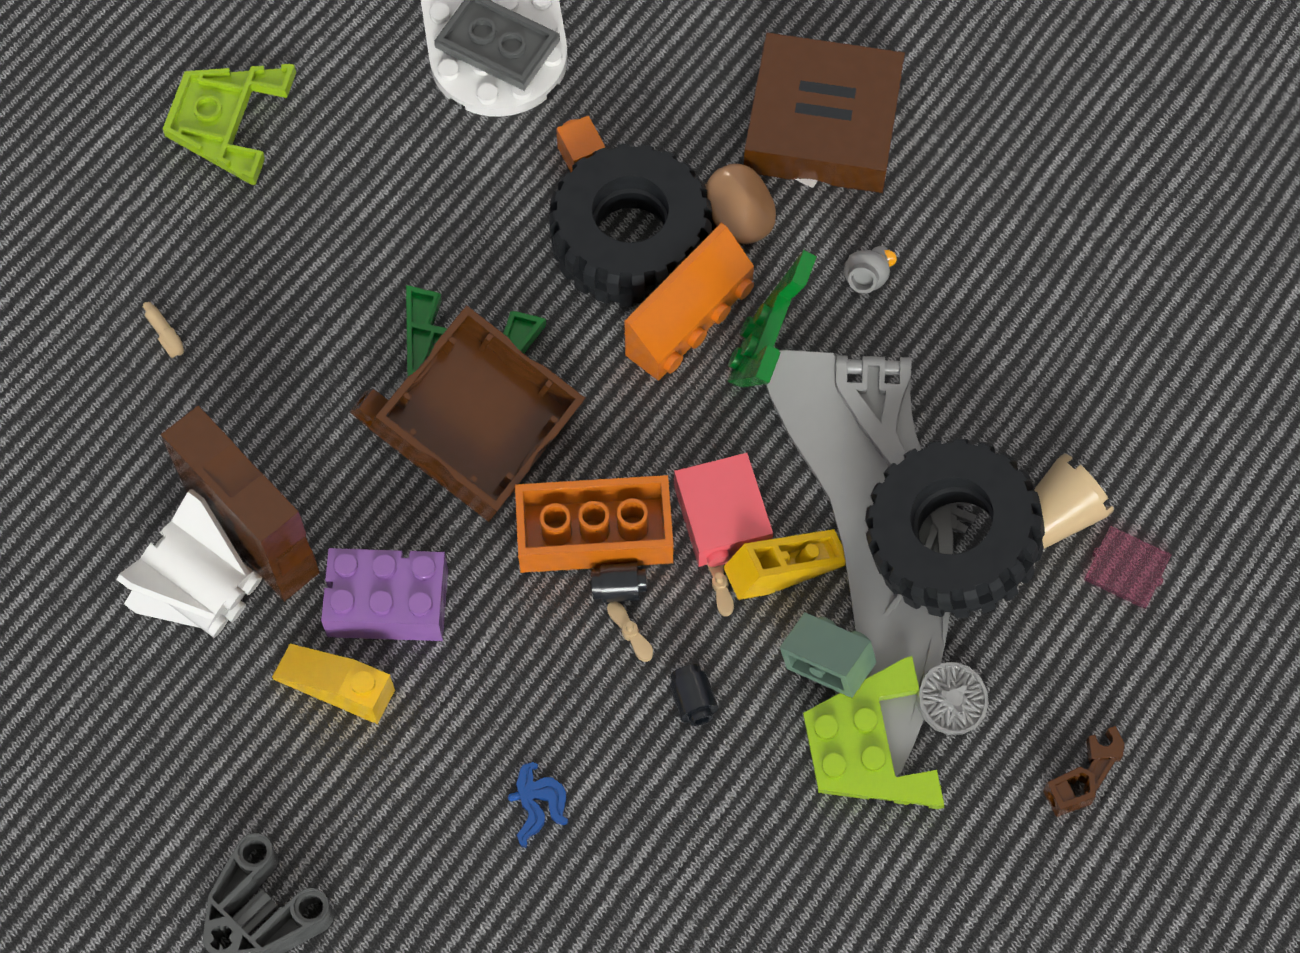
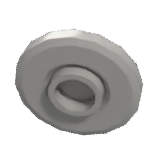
M958 662L941 663L929 669L919 683V691L917 692L918 709L924 720L936 731L947 735H963L977 728L985 718L989 704L987 688L981 677L970 667Z

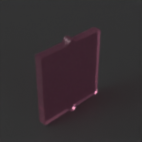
M1110 526L1100 548L1094 549L1093 556L1095 558L1084 580L1146 609L1156 587H1160L1163 583L1161 576L1172 554Z

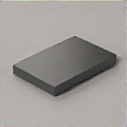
M464 0L434 42L435 48L525 91L559 43L560 33L491 0Z

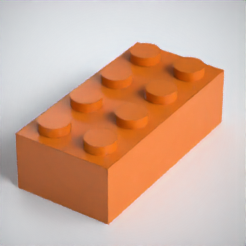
M668 475L515 484L520 573L600 568L601 564L637 562L638 566L673 564L674 545Z

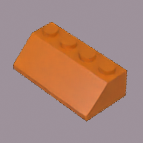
M722 222L624 321L625 356L658 381L667 372L669 374L673 373L680 366L683 355L691 347L696 349L704 341L707 330L714 323L720 324L723 322L738 298L740 300L745 299L754 287V265L728 227Z

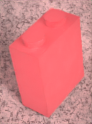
M748 453L674 471V488L698 567L707 565V563L710 567L724 565L744 543L773 539V531Z

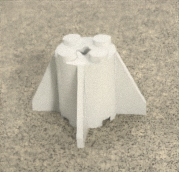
M191 489L187 492L171 522L159 532L163 537L156 545L150 543L141 558L121 572L116 580L132 590L124 605L135 613L198 627L215 638L223 630L228 620L233 623L239 617L246 606L241 600L245 594L250 595L262 580V576L243 563L206 500Z

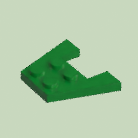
M803 250L765 302L761 304L756 314L746 319L740 331V336L744 337L741 347H737L734 350L728 363V367L732 368L728 382L740 388L770 383L781 353L779 352L780 350L774 348V344L791 299L806 286L817 256Z
M406 285L407 377L420 367L429 356L434 344L447 330V328L433 325L442 302L441 294ZM511 311L503 334L511 340L517 349L525 354L546 327V318Z

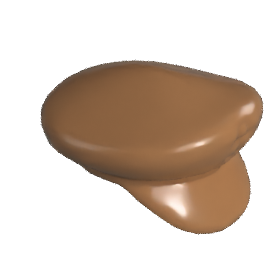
M728 164L717 169L705 184L707 198L711 201L713 224L717 227L722 222L740 244H751L762 240L770 234L776 220L775 204L765 183L756 171L743 164Z

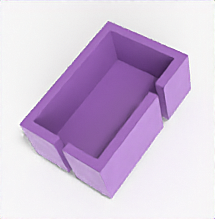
M329 548L325 578L328 588H324L321 618L327 637L443 641L448 580L445 552L410 551L409 558H404L402 551Z

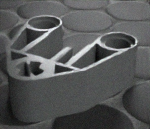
M259 833L248 834L237 844L209 893L203 931V944L208 953H285L328 929L334 918L333 908L321 890L316 888L303 889L283 908L280 907L250 937L249 935L278 908V905L261 889L233 918L231 917L274 873L278 865V855L266 836ZM254 850H267L266 857L261 862L255 864L248 862V857ZM313 903L323 905L321 914L316 918L307 919L303 917L304 910L308 905ZM223 936L232 942L226 949L218 943L219 939Z

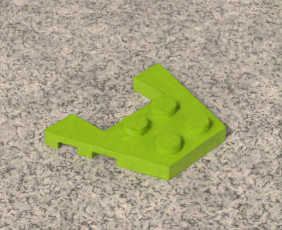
M281 64L280 69L266 70L264 66H251L249 71L230 72V68L185 71L163 126L165 137L247 183L256 185L265 160L263 151L232 144L251 93L254 91L287 98L296 75L295 65Z
M912 656L905 657L865 679L853 698L839 693L803 713L818 793L867 800L873 798L904 805H924L933 809L944 808L937 770L896 777L893 768L880 701L917 694L919 685Z

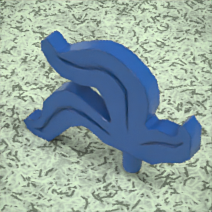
M534 762L522 765L516 783L518 792L508 795V800L511 802L520 799L522 807L529 814L527 821L517 834L519 844L524 848L528 846L527 840L529 837L537 834L545 823L544 811L534 800H542L549 803V812L554 822L560 825H567L568 819L563 816L566 805L565 788L552 777L541 778L534 782L532 771L538 768V764Z

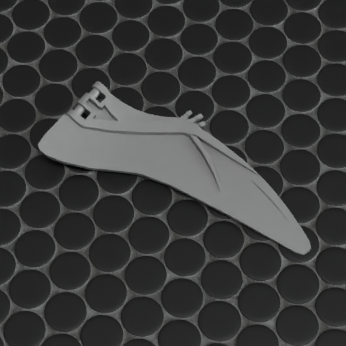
M781 350L779 351L781 353L770 383L765 385L790 439L813 472L831 503L844 550L855 631L861 632L869 638L877 662L866 679L905 657L912 656L919 685L920 680L929 669L941 664L950 612H945L943 617L930 615L925 606L921 605L920 608L915 609L904 602L901 594H894L888 588L883 576L877 570L866 538L868 527L865 522L866 509L873 505L870 495L877 483L883 484L885 470L892 463L898 465L904 460L903 455L914 448L917 451L921 450L915 432L911 409V357H900V361L885 360V357L863 356L862 360L848 359L847 355L834 356V353ZM847 374L862 375L861 383L847 382ZM885 375L899 376V384L885 383ZM950 503L933 511L920 528L919 538L921 543L935 552L953 554V530L965 534L968 528L965 524L958 522L957 519L974 523L977 516L959 509L957 506H969L970 503ZM917 694L880 701L896 777L902 772L924 721L918 709Z

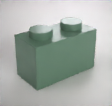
M805 612L780 646L788 670L853 698L877 663L871 641L867 636L858 631L850 632L840 628L826 617L821 616L817 618Z

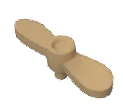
M707 563L713 577L712 587L716 591L718 611L722 616H729L734 610V602L728 590L729 582L724 575V565L710 567Z
M610 602L607 606L608 614L622 629L624 639L630 641L633 651L639 660L643 662L650 661L653 657L651 644L639 634L637 624L630 621L623 605L618 602Z

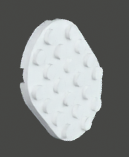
M421 0L432 76L440 91L448 99L452 98L465 106V110L479 115L498 117L519 114L544 102L547 99V94L557 84L560 85L566 72L568 56L559 0H491L560 33L559 43L525 91L435 48L434 40L464 0Z

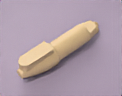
M144 302L142 307L146 311L145 317L158 333V340L171 358L182 355L184 353L183 344L175 329L171 328L157 307L151 302Z

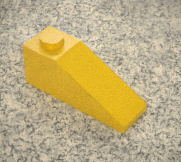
M835 529L744 543L723 568L737 599L742 600L772 594L846 566L843 546Z
M289 644L272 676L275 681L375 724L379 723L395 692L391 675L354 659L294 644Z

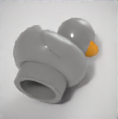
M877 246L872 250L854 252L849 255L845 262V278L850 287L858 293L874 291L883 286L888 280L890 274L889 267L896 263L897 256L885 246Z

